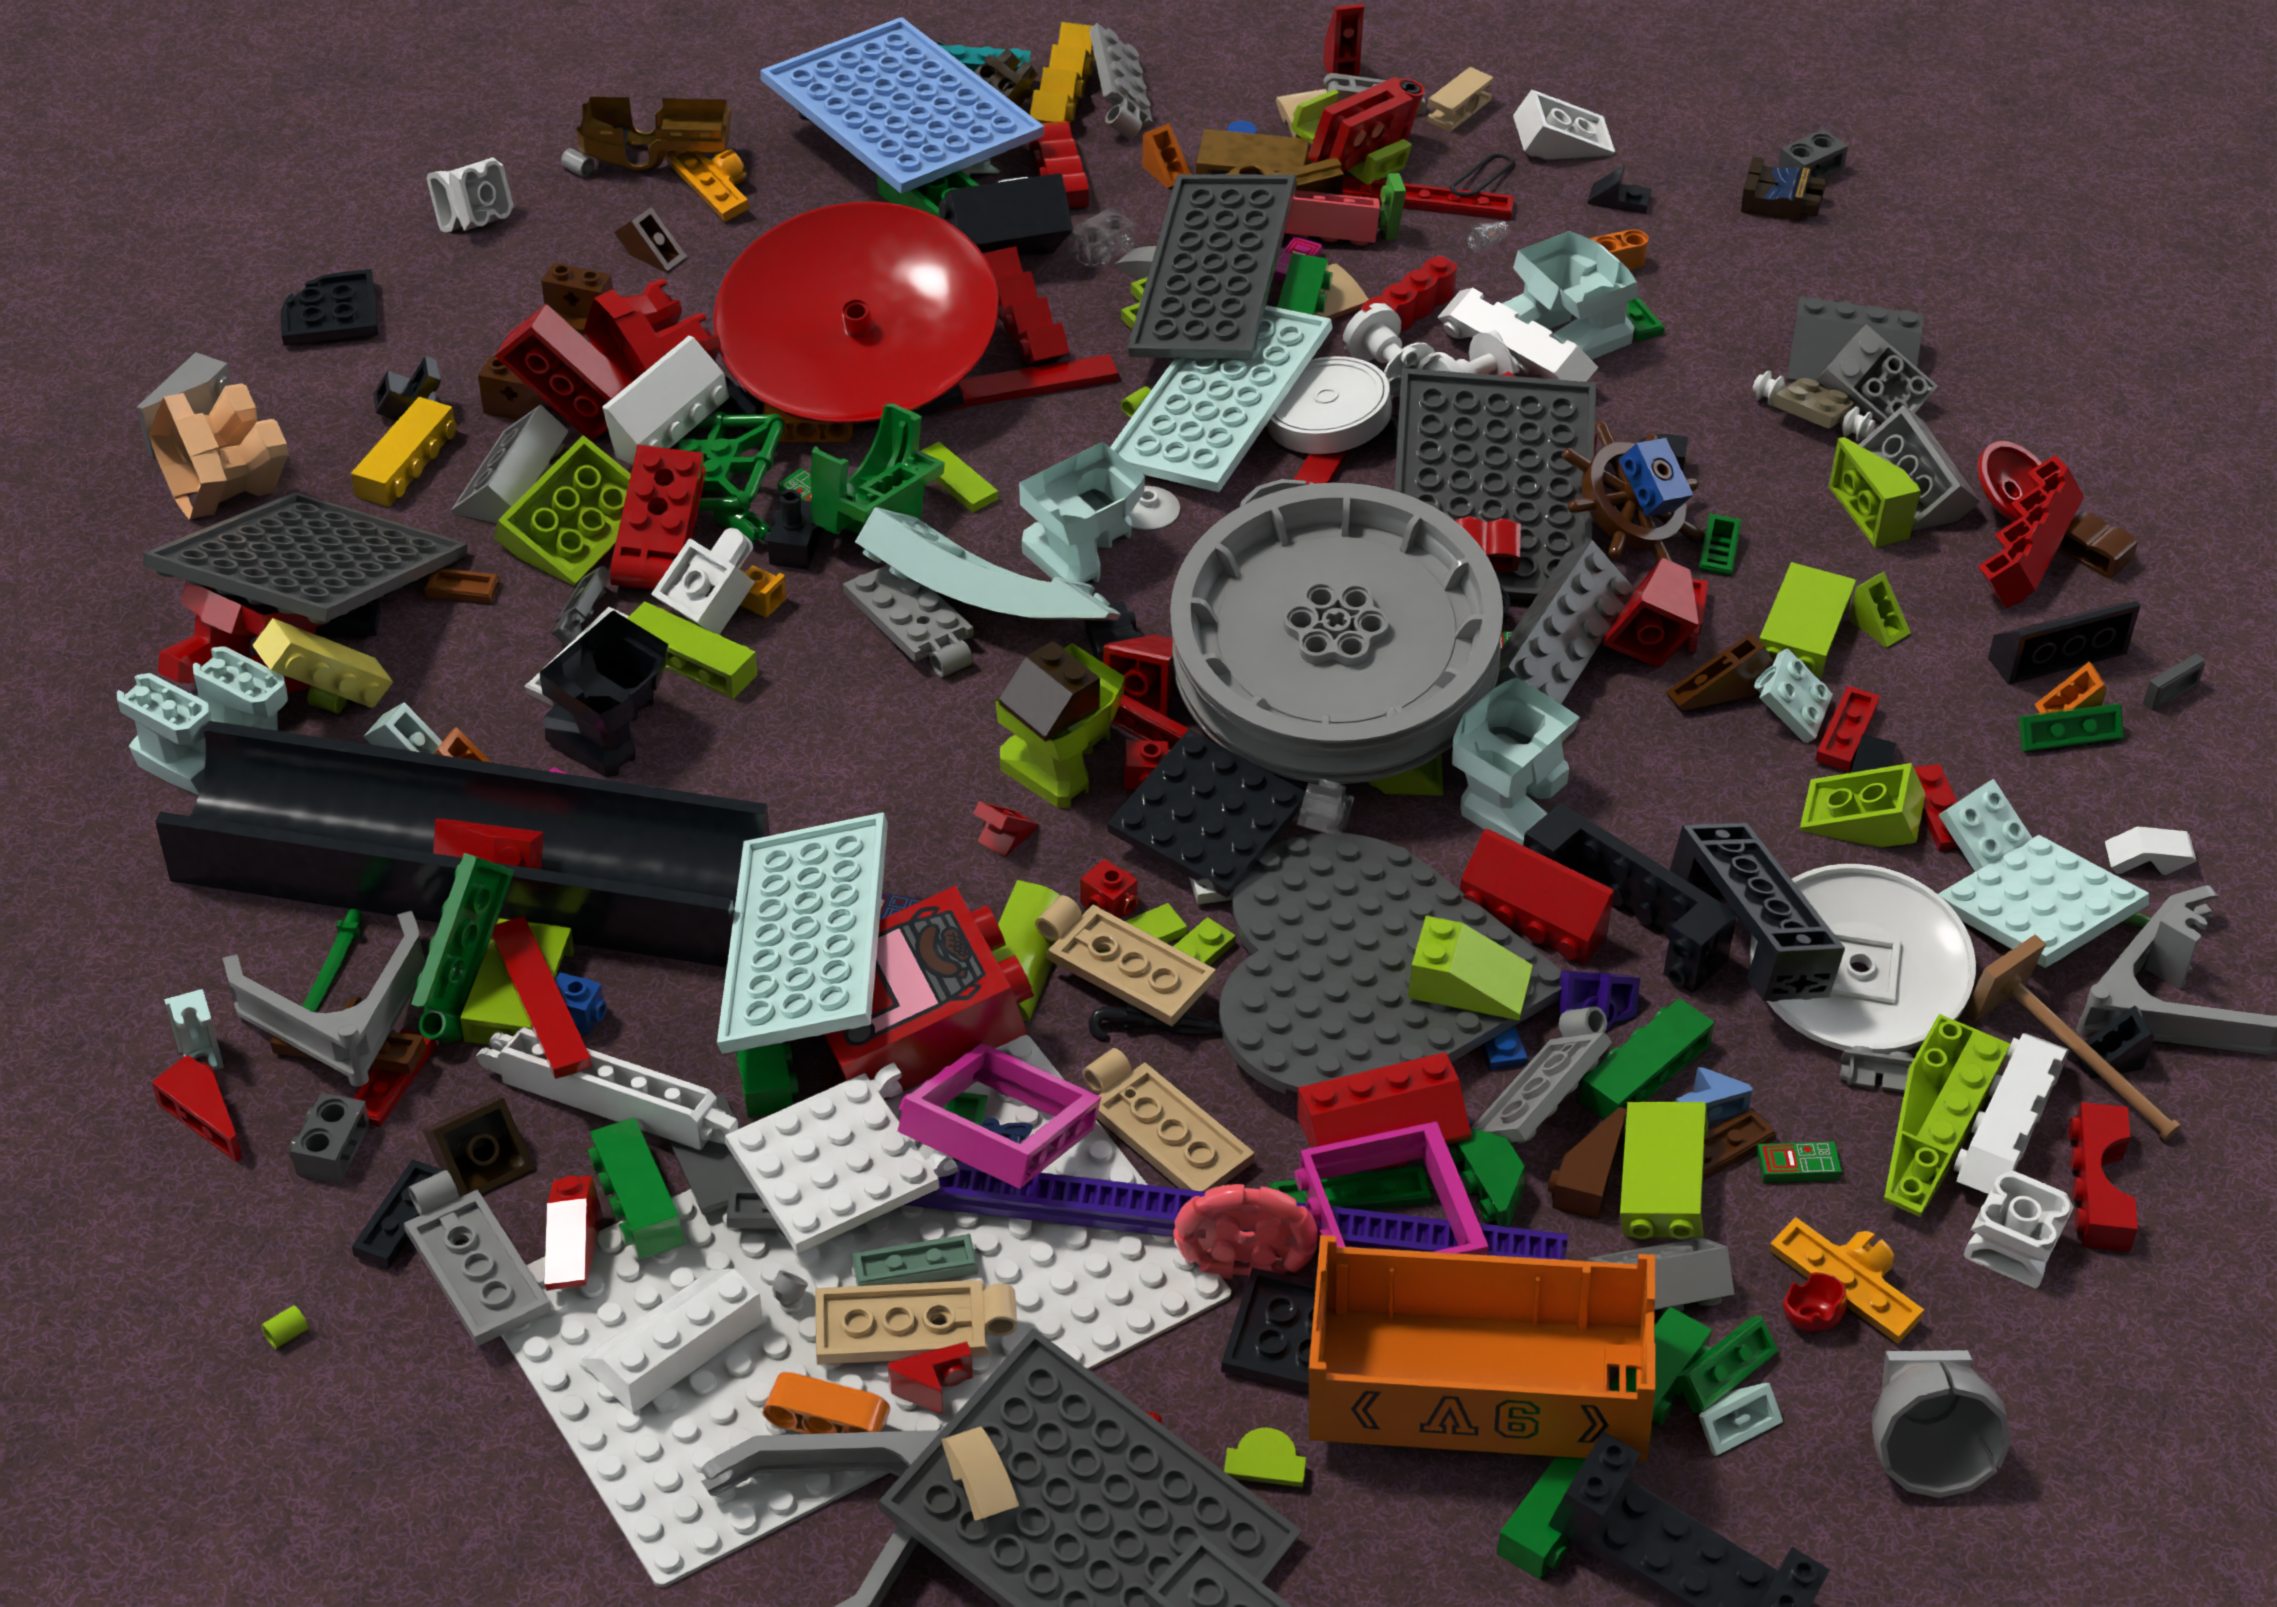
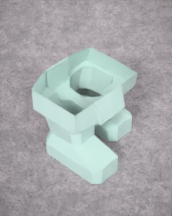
M1567 231L1518 250L1513 269L1525 282L1524 293L1502 304L1516 311L1518 318L1522 322L1529 325L1531 321H1534L1550 329L1570 321L1573 314L1577 319L1554 332L1553 338L1562 344L1569 340L1578 345L1591 360L1632 344L1634 325L1626 315L1628 301L1639 297L1637 282L1628 268L1606 248L1582 235Z
M1102 441L1019 482L1020 505L1038 521L1023 531L1022 553L1052 579L1059 577L1082 583L1092 579L1096 583L1099 582L1101 563L1097 547L1111 548L1112 540L1122 535H1125L1127 538L1131 537L1132 519L1128 514L1144 494L1145 476Z
M225 646L212 648L213 658L202 667L196 662L193 664V674L198 691L197 696L151 673L135 676L137 685L125 695L124 692L117 691V702L120 712L135 721L138 735L133 739L129 748L137 765L155 776L199 795L205 770L206 744L204 729L208 721L278 731L277 711L288 701L284 675L271 671L268 667Z
M1517 677L1495 687L1463 714L1453 740L1452 765L1465 772L1469 785L1461 796L1460 809L1462 816L1483 829L1488 828L1523 845L1525 832L1548 814L1526 796V792L1537 799H1549L1567 784L1569 766L1564 760L1562 742L1575 730L1580 717Z

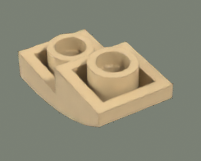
M982 1426L941 1439L954 1481L962 1479L975 1521L1019 1506L1005 1467Z

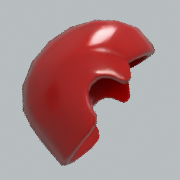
M1820 1272L1811 1273L1808 1281L1803 1285H1797L1793 1282L1787 1292V1296L1783 1300V1310L1787 1320L1806 1333H1818L1832 1329L1841 1321L1846 1311L1847 1293L1844 1283L1833 1275Z

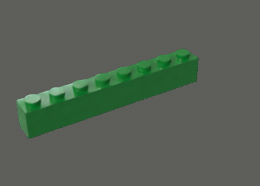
M1670 1306L1654 1326L1655 1398L1651 1429L1655 1423L1659 1425L1664 1424L1672 1410L1673 1404L1671 1401L1676 1395L1681 1398L1684 1396L1676 1376L1711 1349L1709 1343L1712 1329ZM1626 1368V1392H1636V1368ZM1619 1374L1611 1383L1609 1391H1619ZM1556 1456L1500 1531L1497 1555L1541 1580L1549 1568L1556 1570L1560 1566L1567 1552L1565 1546L1570 1538L1549 1526L1548 1523L1586 1458Z

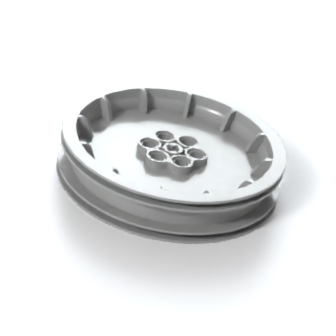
M1319 483L1292 487L1257 498L1223 517L1197 541L1181 565L1174 583L1170 607L1173 668L1178 690L1188 711L1204 732L1218 745L1278 776L1313 783L1348 784L1379 780L1412 770L1433 760L1453 746L1454 735L1463 714L1492 691L1497 683L1500 668L1503 601L1500 585L1491 562L1475 539L1456 521L1435 507L1397 491L1364 484Z

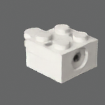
M729 528L723 532L710 551L689 538L651 594L685 619L713 633L720 634L755 583L739 569L753 549L751 540L738 529Z

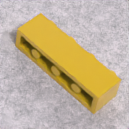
M418 397L351 472L355 497L386 507H390L397 498L402 497L411 481L421 475L423 468L431 458H436L445 442L454 437L457 424L454 420L452 406Z

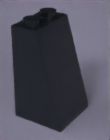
M1062 173L951 189L939 204L940 218L963 232L979 248L982 254L1015 246L1019 256L1052 254L1073 231Z

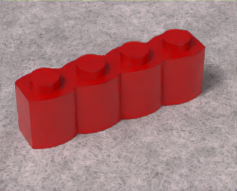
M1068 121L1041 123L1044 126V136L1028 143L1029 150L1033 151V161L1035 168H1038V176L1062 173L1069 209L1089 207L1088 182L1083 172L1081 159L1077 153Z
M1441 255L1427 260L1421 269L1409 272L1403 277L1401 282L1387 287L1381 296L1366 301L1362 305L1361 310L1366 313L1372 309L1369 305L1375 303L1388 305L1399 315L1401 320L1400 332L1409 329L1415 320L1431 314L1435 306L1443 305L1453 298L1458 265Z
M1464 517L1454 520L1480 545L1495 572L1518 571L1520 561V523L1508 519L1486 522L1475 517Z

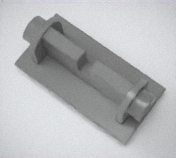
M1854 1046L1851 1049H1844L1840 1063L1848 1064V1066L1841 1065L1839 1079L1847 1081V1085L1874 1088L1876 1075L1883 1076L1881 1089L1904 1092L1909 1067L1914 1058L1906 1052L1894 1051L1888 1055L1874 1053V1050L1869 1047Z

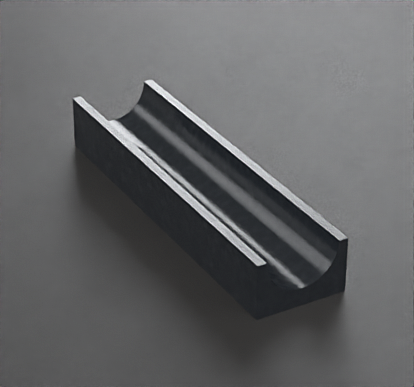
M208 721L204 729L206 744L205 770L201 790L190 816L160 812L155 821L167 871L172 882L346 909H357L359 911L391 916L412 911L414 918L417 920L440 923L442 918V907L449 898L455 881V870L459 863H461L462 858L433 853L435 819L441 818L544 832L542 867L540 869L496 863L514 870L497 922L499 918L512 920L525 916L527 922L571 928L573 944L727 967L743 843L747 840L770 836L768 807L765 803Z

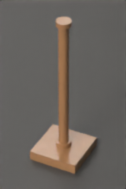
M2036 934L1984 968L1965 1010V1013L1973 1020H1978L2014 996L2160 1131L2159 1136L2165 1142L2180 1130L2182 1125L2178 1121H2171L2026 988L2046 946V943Z

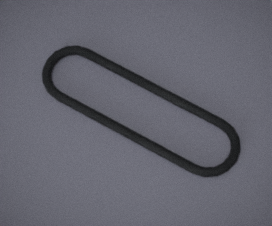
M1491 154L1450 185V191L1457 196H1474L1514 165V159L1505 154ZM1498 157L1510 161L1507 166L1474 191L1460 192L1454 189L1456 185L1489 160Z

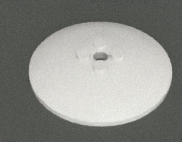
M1864 864L1829 865L1804 872L1792 878V881L1843 944L1845 951L1830 997L1812 998L1810 1000L1767 1001L1771 1008L1787 1024L1808 1038L1835 1049L1844 1050L1851 1049L1854 1046H1865L1872 1048L1874 1053L1887 1054L1894 1051L1909 1050L1922 1045L1938 1014L1955 1021L1958 1019L1969 1001L1974 986L1976 959L1972 941L1965 925L1951 906L1937 893L1902 873ZM1751 935L1750 963H1752L1758 943L1753 935ZM1854 962H1861L1865 964L1869 968V970L1866 972H1857L1850 966V964Z

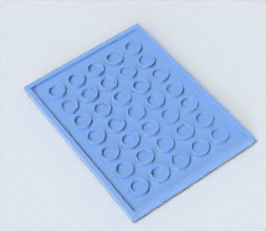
M902 17L760 70L762 82L901 194L1044 136V126Z

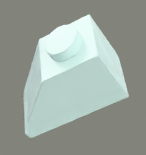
M405 702L384 713L363 736L371 745L435 754V751L442 743L435 733Z

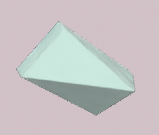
M1769 1383L1729 1391L1699 1415L1710 1450L1715 1456L1783 1422Z

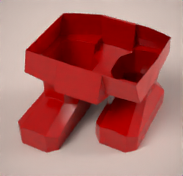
M662 278L649 283L641 295L621 297L614 290H610L595 297L583 330L591 344L632 381L636 380L689 335L697 340L714 362L721 347L719 335H711L710 331L707 328L703 329L700 324L706 320L705 314L699 312L679 322L682 314L679 299L672 300L669 294H664L662 287L667 286L668 282Z
M185 582L180 604L196 613L194 635L160 650L158 673L179 683H195L193 664L196 662L201 667L213 658L211 649L214 647L225 646L249 658L252 637L260 635L272 618L312 634L316 633L317 626L324 624L313 623L308 620V617L300 614L281 613L277 610V607L271 605L251 604L247 601V598L238 595H222L217 592V589L209 586H193ZM259 654L249 658L268 667ZM284 675L287 694L309 689L312 686Z

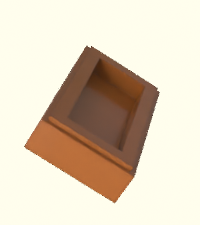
M440 568L435 573H431L425 587V595L430 598L491 604L499 586L500 578L497 574Z

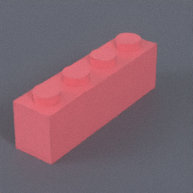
M1295 190L1285 233L1302 239H1306L1308 236L1320 237L1321 240L1327 242H1337L1338 239L1350 240L1351 243L1356 245H1367L1368 242L1375 243L1380 212L1379 199Z

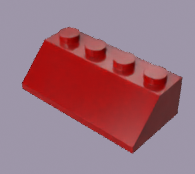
M1488 828L1483 831L1461 878L1460 891L1465 894L1462 898L1481 906L1507 928L1527 936L1532 942L1543 944L1559 952L1564 958L1575 960L1585 965L1607 939L1614 890Z
M1446 1052L1298 1087V1121L1310 1148L1436 1121L1446 1145L1471 1139V1130L1460 1081Z

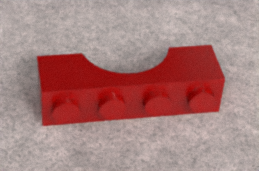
M2081 1102L2077 1116L2070 1117L2068 1125L2069 1140H2075V1147H2072L2070 1155L2071 1170H2077V1177L2074 1178L2072 1186V1199L2079 1201V1208L2075 1212L2074 1229L2077 1232H2081L2082 1247L2130 1252L2138 1231L2136 1198L2114 1187L2102 1170V1167L2109 1163L2123 1160L2130 1140L2128 1107Z

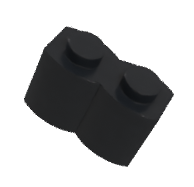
M1125 602L1113 603L1108 606L1121 614L1118 620H1085V629L1093 656L1101 662L1104 659V646L1106 644L1142 637L1141 633H1135L1134 611H1128Z

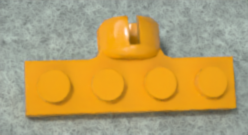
M732 149L720 152L713 159L707 158L700 151H669L665 154L667 163L724 222L750 209L748 199L735 187L745 180L747 174L743 172L744 164Z
M1795 1217L1770 1243V1251L1808 1279L1810 1274L1814 1272L1830 1274L1844 1283L1847 1293L1846 1307L1899 1344L1923 1318L1924 1309L1884 1281L1883 1276L1893 1267L1894 1254L1887 1243L1881 1239L1872 1247L1870 1242L1876 1235L1869 1231L1857 1232L1847 1244L1837 1246Z

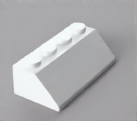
M690 335L602 407L616 458L633 465L637 444L670 449L730 398L724 372L694 337Z
M711 1269L583 1357L582 1363L633 1414L763 1323L760 1293L735 1269Z

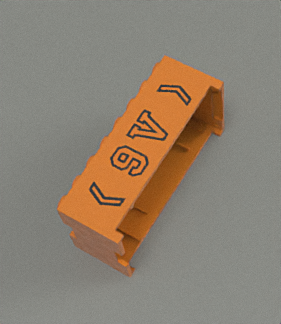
M1320 1235L1309 1361V1440L1587 1458L1604 1430L1641 1453L1636 1462H1648L1655 1398V1255L1638 1254L1637 1264L1405 1251L1338 1247L1337 1236ZM1610 1367H1619V1391H1609ZM1626 1368H1636V1392H1626Z

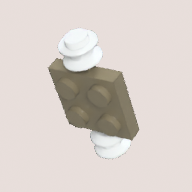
M1766 371L1764 375H1758L1754 382L1752 390L1755 392L1756 400L1759 401L1765 396L1768 398V405L1828 429L1839 423L1842 425L1843 435L1847 437L1851 433H1855L1857 442H1860L1863 437L1866 438L1874 430L1875 421L1872 420V412H1868L1865 416L1860 415L1859 407H1855L1857 401L1848 398V395L1840 390L1823 388L1813 379L1799 378L1785 388L1783 376H1779L1774 380L1771 379V371Z

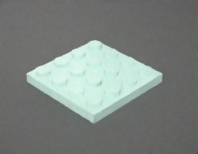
M2040 835L1938 894L1957 913L1961 921L2011 949H2014L2036 934L2046 943L2037 962L2045 968L2149 905L2148 892Z

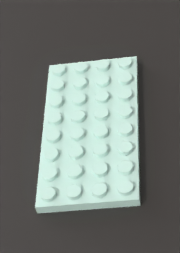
M1266 305L1252 359L1174 358L1110 448L1143 475L1220 492L1333 329L1331 319Z
M884 812L744 841L717 1045L722 1054L871 1025L888 822Z

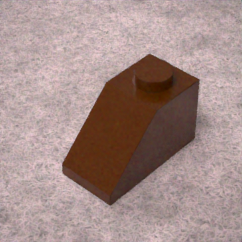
M652 206L614 232L630 256L663 272H667L687 257Z

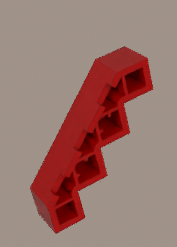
M1016 246L983 253L993 272L997 285L998 315L1003 322L1006 332H1009L1019 350L1020 356L1024 358L1027 365L1063 357L1070 353L1062 322L1053 324L1047 297L1038 298L1032 272L1023 273Z
M2056 455L2028 472L2035 488L2011 503L2019 519L1994 534L2003 550L1978 566L1993 594L2006 609L2021 603L2028 595L2036 591L2084 498L2069 468Z

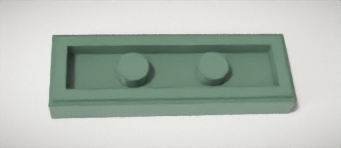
M970 1234L852 1253L857 1286L924 1283L978 1274V1265Z

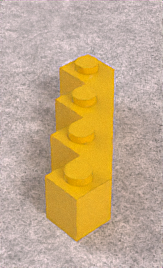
M1061 22L1058 45L1052 44L1049 68L1043 67L1040 91L1034 90L1030 116L1039 123L1068 121L1070 124V121L1074 120L1079 98L1083 97L1086 80L1093 70L1095 55L1089 32L1093 26Z

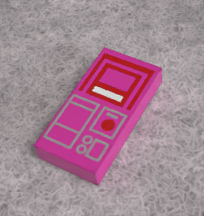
M1294 237L1279 256L1273 279L1285 281L1292 253L1319 257L1322 253V245Z

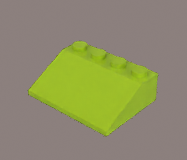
M583 435L497 521L493 538L517 558L575 586L616 544L631 474Z

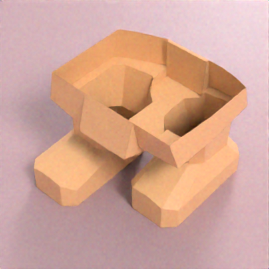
M242 383L225 386L209 415H204L203 412L194 414L184 393L164 396L149 434L156 458L173 498L188 519L212 516L215 514L220 502L244 491L257 496L274 493L288 457L287 443L277 421L268 419L257 422L256 406L247 386ZM197 492L198 495L194 507H192L188 494Z

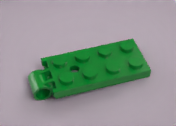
M464 853L461 863L457 866L454 875L455 881L449 898L442 907V918L436 934L430 941L429 955L423 971L417 978V989L411 1003L417 1007H425L424 1014L419 1021L420 1032L425 1038L454 1044L463 1037L460 1016L483 962L514 873L513 869Z

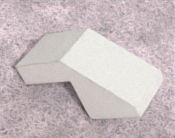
M2137 826L2105 841L2110 865L2116 874L2124 873L2150 860L2162 875H2167L2196 862L2191 838L2187 831Z

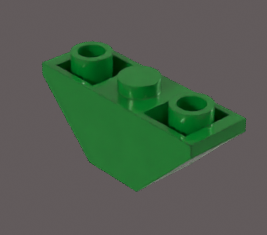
M1470 1128L1471 1139L1448 1144V1150L1454 1164H1458L1462 1170L1461 1177L1469 1194L1475 1193L1480 1200L1478 1204L1484 1220L1487 1223L1493 1222L1495 1226L1509 1227L1525 1189L1524 1165L1506 1137Z

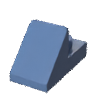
M1699 1067L1697 1068L1694 1083L1695 1092H1690L1677 1098L1676 1102H1706L1708 1124L1736 1117L1749 1110L1753 1089L1750 1084Z

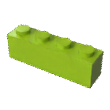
M644 602L627 618L668 643L666 669L724 696L734 699L757 676L755 651L726 639L720 634L704 629L691 621L671 614L665 609Z

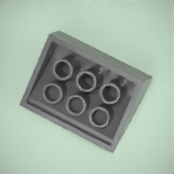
M1799 297L1786 382L1793 383L1799 378H1809L1817 381L1819 386L1825 387L1817 378L1866 324L1917 367L1924 314L1912 311L1883 309L1878 306L1869 307L1848 302H1833L1818 298Z

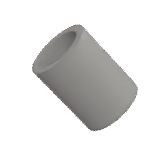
M572 148L567 149L561 157V165L564 168L582 177H586L594 170V160Z

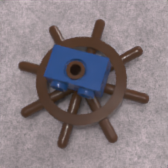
M1599 421L1595 424V431L1603 448L1591 460L1571 448L1563 451V459L1583 471L1581 481L1583 498L1570 501L1567 506L1568 510L1571 513L1589 511L1597 525L1613 538L1608 551L1612 559H1618L1622 554L1624 545L1640 549L1652 548L1658 562L1662 558L1672 561L1664 543L1678 531L1695 542H1702L1704 540V532L1685 520L1686 501L1693 496L1692 491L1698 488V481L1694 478H1685L1666 438L1658 439L1657 435L1649 434L1645 442L1636 444L1615 442L1608 425L1604 421ZM1611 463L1617 477L1604 469L1606 464ZM1603 484L1615 492L1606 494ZM1613 506H1616V508L1621 512V514H1619ZM1634 514L1636 515L1641 527L1632 523ZM1651 516H1655L1663 521V526L1656 528Z

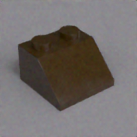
M1051 641L1024 658L1000 696L999 705L1046 742L1100 709V678L1062 647Z
M492 1097L422 1130L436 1163L440 1169L449 1172L456 1185L459 1197L475 1190L483 1194L535 1169L504 1098Z

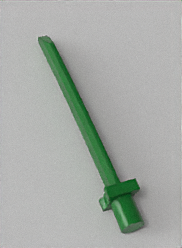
M350 909L345 921L338 920L336 925L338 935L314 985L302 1005L305 1009L311 1012L318 1010L345 958L352 940L359 939L361 935L359 923L362 918V913L359 910Z

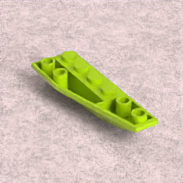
M1938 1014L1909 1067L1884 1202L1921 1217L1969 1136L1978 1112L1983 1110L1990 1097L1989 1092L1996 1074H2002L2010 1043Z

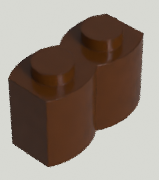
M2081 512L2071 521L2057 550L2079 563H2084L2098 574L2106 578H2113L2134 559L2138 540L2121 528L2109 526L2097 515Z

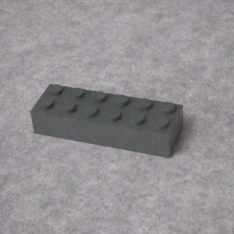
M1593 540L1567 552L1528 608L1500 650V668L1495 687L1517 677L1561 704L1635 590Z

